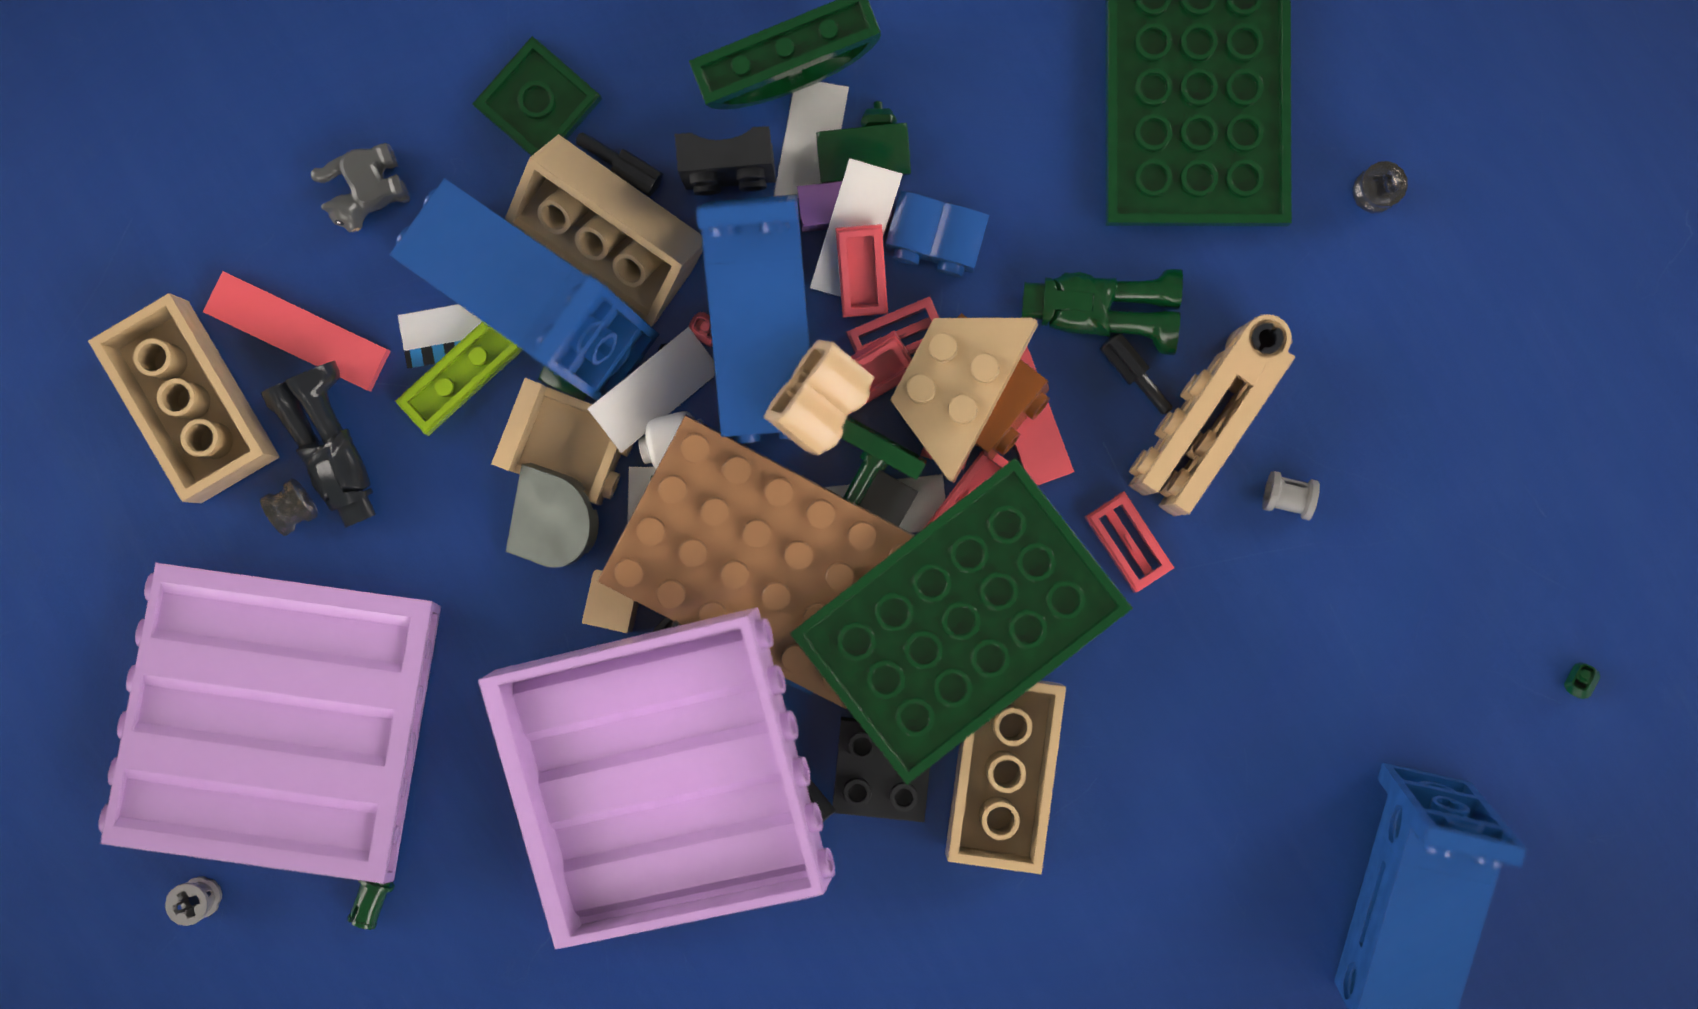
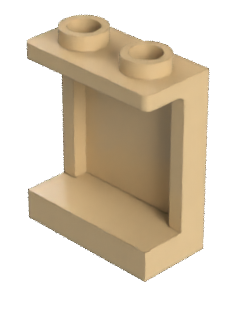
M524 378L491 464L520 475L521 464L534 463L571 476L586 488L584 492L591 503L601 505L604 497L611 499L614 495L620 479V474L614 472L620 455L627 457L633 444L621 453L589 412L588 408L593 404Z

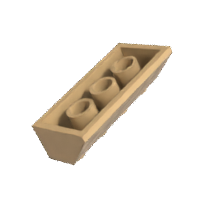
M559 134L529 157L505 217L506 221L587 277L590 275L605 285L651 327L656 323L691 274L703 251V240L700 233Z

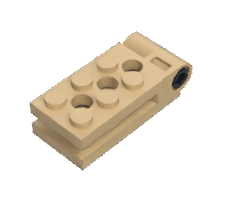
M1261 315L1230 334L1226 341L1225 350L1215 356L1207 370L1203 369L1199 375L1194 374L1184 387L1180 397L1186 401L1180 409L1177 408L1173 413L1169 412L1159 424L1154 434L1160 439L1155 447H1151L1148 451L1144 449L1131 466L1129 473L1134 475V478L1128 485L1130 488L1142 496L1159 492L1165 497L1158 507L1172 516L1191 513L1295 358L1294 355L1288 352L1292 336L1290 328L1284 320L1275 315ZM1226 391L1232 392L1233 396L1211 429H1208L1204 434L1199 433ZM1185 453L1190 460L1184 468L1177 472L1174 468Z

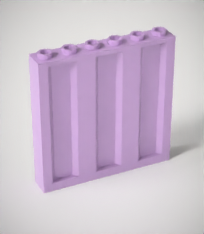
M155 563L154 573L148 576L145 583L144 595L148 601L145 619L140 620L136 629L135 641L136 645L139 646L136 665L131 666L126 680V688L130 692L127 711L121 714L117 726V735L121 739L118 757L112 760L108 771V783L112 787L109 802L103 807L99 817L98 826L99 831L102 832L100 844L376 883L393 882L441 606L433 601Z
M758 607L496 669L478 680L555 950L824 894L832 879L831 877L835 875L834 860L830 849H823L819 831H822L823 828L821 812L816 802L811 803L807 790V785L810 784L809 767L806 759L799 757L794 742L798 738L796 719L792 711L786 712L782 693H785L784 675L781 667L773 664L769 647L773 646L771 627L766 618L761 619Z

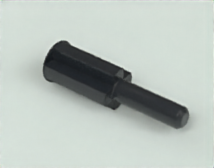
M584 132L579 133L576 137L577 145L612 165L610 171L650 197L659 187L664 173L625 149H622L618 154Z
M1116 333L1107 339L1099 350H1101L1128 385L1135 381L1162 415L1171 411V403L1145 373L1150 367L1124 335Z

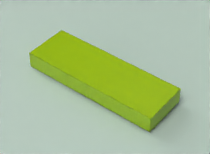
M482 321L395 402L421 431L429 436L523 350Z

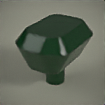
M875 101L873 103L874 108L866 109L861 119V127L897 123L892 110L883 108L881 101Z
M1577 663L1573 666L1565 681V689L1577 698H1589L1600 680V673L1595 667L1587 663Z

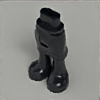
M331 361L261 392L266 406L276 413L298 445L296 453L305 464L312 486L324 500L330 511L337 509L346 528L376 515L368 498V495L373 493L372 488L363 491V489L370 486L365 465L354 446L349 429H343L330 405L328 390L340 378V370L336 361ZM305 411L308 414L314 426L316 427L319 435L321 436V441L318 440L315 432L313 431L311 424L305 414Z

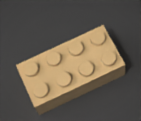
M168 293L88 340L182 502L202 504L280 457L188 300Z
M1039 681L959 744L945 849L948 862L1042 874L1066 686L1061 683Z

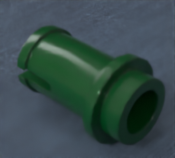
M358 880L361 885L351 912L348 914L347 921L362 929H375L388 892H392L395 887L393 882L376 883Z

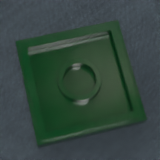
M531 36L472 104L532 156L558 134L567 140L598 105L602 97L537 39Z

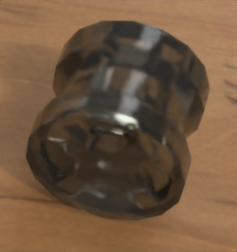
M1381 161L1371 165L1355 179L1353 197L1356 204L1364 211L1370 213H1381L1391 208L1405 196L1408 188L1407 176L1401 167L1389 161ZM1385 181H1387L1386 184L1390 192L1386 191V187L1384 185Z
M294 478L286 481L283 484V489L278 493H267L260 498V504L265 515L275 529L283 536H288L294 532L295 526L301 521H312L318 517V511L313 500L304 487Z

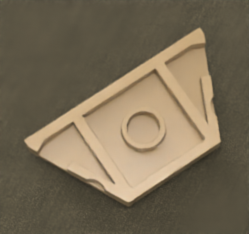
M934 318L890 401L949 481L955 483L1038 326L1037 320L1033 318Z

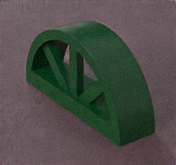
M835 0L689 60L705 104L708 107L720 110L737 109L792 94L834 75L869 52L879 41L881 31L869 0Z

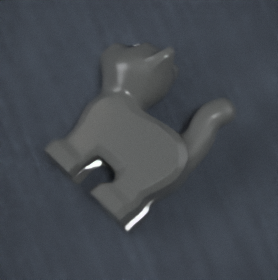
M384 143L376 145L371 149H353L328 162L324 167L314 168L311 171V178L318 183H326L338 175H343L351 189V194L336 196L321 205V209L328 212L330 219L335 225L345 228L349 233L356 232L362 229L363 221L368 213L381 210L392 202L400 201L407 203L411 201L403 180H400L398 174L386 179L383 177L386 168L399 166L392 147Z

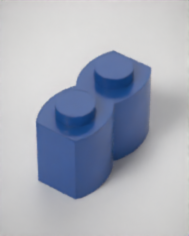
M900 191L885 246L886 249L894 251L892 258L897 261L911 265H918L920 259L937 263L936 271L962 278L964 271L970 273L974 271L989 215L966 207L944 203L923 195Z

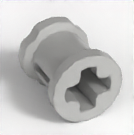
M1273 471L1270 473L1266 483L1262 504L1263 510L1272 511L1276 508L1300 514L1302 519L1309 521L1317 506L1320 483L1314 479H1310L1306 483L1284 478L1280 472Z
M204 876L192 878L169 892L165 903L167 915L178 925L189 926L196 924L218 910L219 903L222 900V891L215 880ZM196 895L199 898L200 904L192 906L189 902V897ZM178 905H181V910L177 909Z

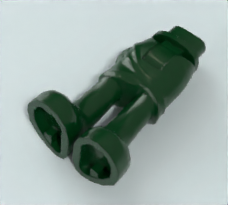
M1168 269L1159 278L1145 281H1117V278H1094L1092 275L1082 272H1065L1062 276L1054 279L1046 277L1045 284L1024 282L1022 318L1042 320V326H1047L1049 323L1050 328L1068 333L1096 334L1110 337L1111 333L1140 335L1151 338L1159 353L1175 355L1180 329V312L1113 311L1110 308L1113 302L1152 304L1164 309L1179 310L1182 302L1183 270Z

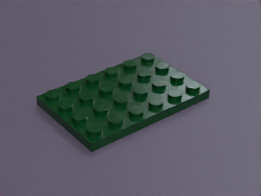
M1106 0V226H1289L1292 223L1291 0Z
M1014 458L791 631L790 635L903 781L909 784L1133 608L1026 470Z

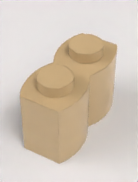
M818 340L802 358L794 371L792 379L784 385L773 399L764 418L805 451L820 455L838 443L843 434L842 426L847 415L859 410L866 403L870 395L869 388L874 377L834 343Z

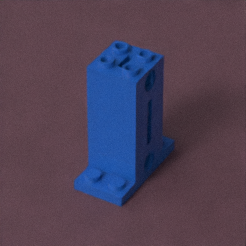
M445 178L437 188L430 191L426 196L422 210L412 224L401 231L397 237L396 246L389 254L530 354L544 366L596 401L634 371L659 336L657 331L605 285L590 275L587 277Z
M797 194L706 202L697 208L698 229H702L721 437L732 436V439L737 443H749L761 440L760 434L779 432L780 439H790L767 421L764 416L773 399L784 385L792 379L795 369L810 349Z
M1382 762L1378 781L1388 796L1334 982L1347 1009H1458L1500 869L1503 863L1522 867L1527 848L1472 782Z

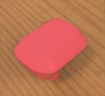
M704 312L697 313L692 318L688 327L700 342L713 347L710 315Z

